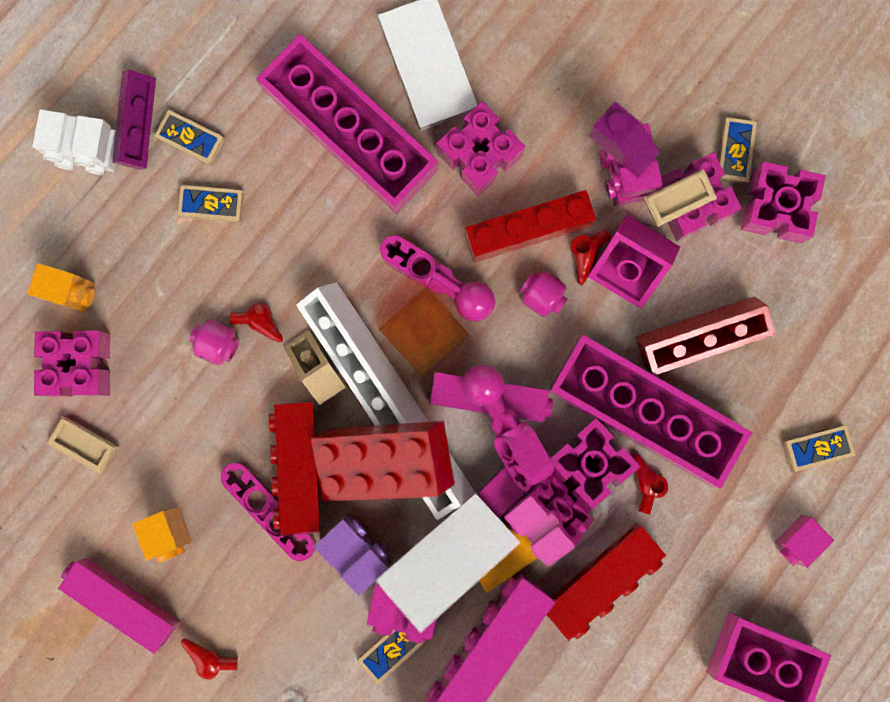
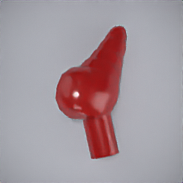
M605 228L591 239L586 235H580L575 237L571 243L570 248L575 255L577 283L579 285H583L586 282L597 259L598 248L611 239V235Z
M256 303L247 312L230 313L231 325H248L253 331L269 337L273 341L278 343L283 341V336L271 317V309L266 304Z
M634 453L632 457L641 466L635 471L637 486L642 493L638 512L650 515L655 498H661L666 495L668 483L663 476L657 475L639 454Z
M186 638L181 640V646L193 660L197 675L201 678L211 680L217 676L219 670L237 671L238 657H220L213 650L202 647L192 640Z

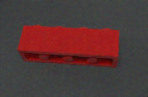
M586 189L466 226L465 237L473 262L476 263L592 227L596 217Z
M754 296L635 337L643 365L655 376L775 335L769 306Z
M313 402L274 404V413H269L270 433L275 432L276 445H270L271 464H277V477H272V495L279 498V509H273L274 529H280V535L282 536L321 533L318 475L311 438L315 437Z
M635 523L552 596L555 604L548 612V618L568 641L573 637L579 639L590 629L589 623L597 616L603 618L615 607L613 602L622 594L626 597L634 592L639 586L637 581L646 573L650 576L658 571L663 565L661 560L667 555L644 528Z

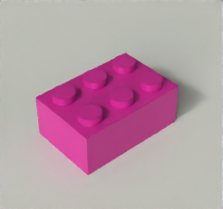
M728 612L706 672L718 682L767 702H814L831 655L815 646Z

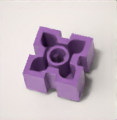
M348 515L327 533L314 548L340 573L341 578L359 596L389 568L391 563L389 555L391 553L380 540L373 543L366 535L369 528L359 517L356 516L352 519Z

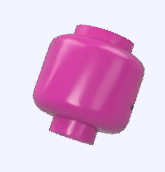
M545 270L540 271L538 274L533 271L520 290V293L523 294L522 303L542 317L548 316L552 311L558 314L568 298L563 296L566 291V285Z
M214 319L206 320L201 326L196 325L189 338V341L193 343L194 355L214 365H221L225 361L230 362L237 351L240 341L236 338V332L232 327Z

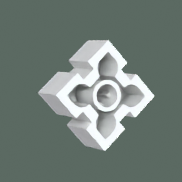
M39 110L32 147L43 154V159L52 161L55 167L65 170H73L74 166L79 167L80 165L85 167L86 172L96 175H104V171L116 172L117 164L112 163L116 131L111 130V126L103 119L85 116L73 117L67 116L65 113Z

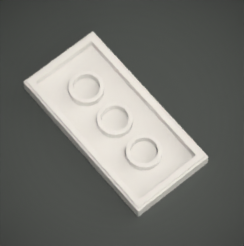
M417 0L378 15V20L420 131L466 115L477 106L438 0Z
M475 493L383 573L376 582L421 633L516 548L520 541Z

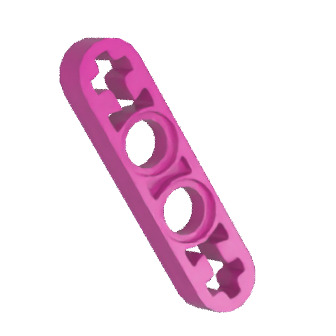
M238 462L225 466L220 476L221 483L225 489L290 558L295 561H305L310 558L315 552L314 546L316 545V541L311 534L294 535L299 541L303 539L308 541L306 545L307 554L303 551L297 554L294 551L296 543L291 538L285 542L282 539L284 536L271 527L273 509H279V499L276 496L273 497L272 492L245 464ZM242 470L241 480L246 485L250 484L252 480L255 486L247 489L242 496L239 491L243 490L244 487L238 482L230 483L229 480L232 478L230 471ZM254 491H261L266 496V504L261 509L253 508L249 502L250 495Z

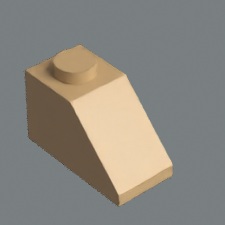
M307 330L283 346L300 380L319 405L346 388L335 367L310 330Z

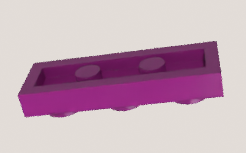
M129 69L122 71L112 163L139 170L147 169L156 78Z

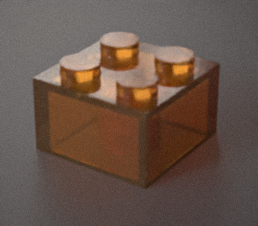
M427 287L422 289L379 328L381 334L421 378L426 376L469 336V333Z

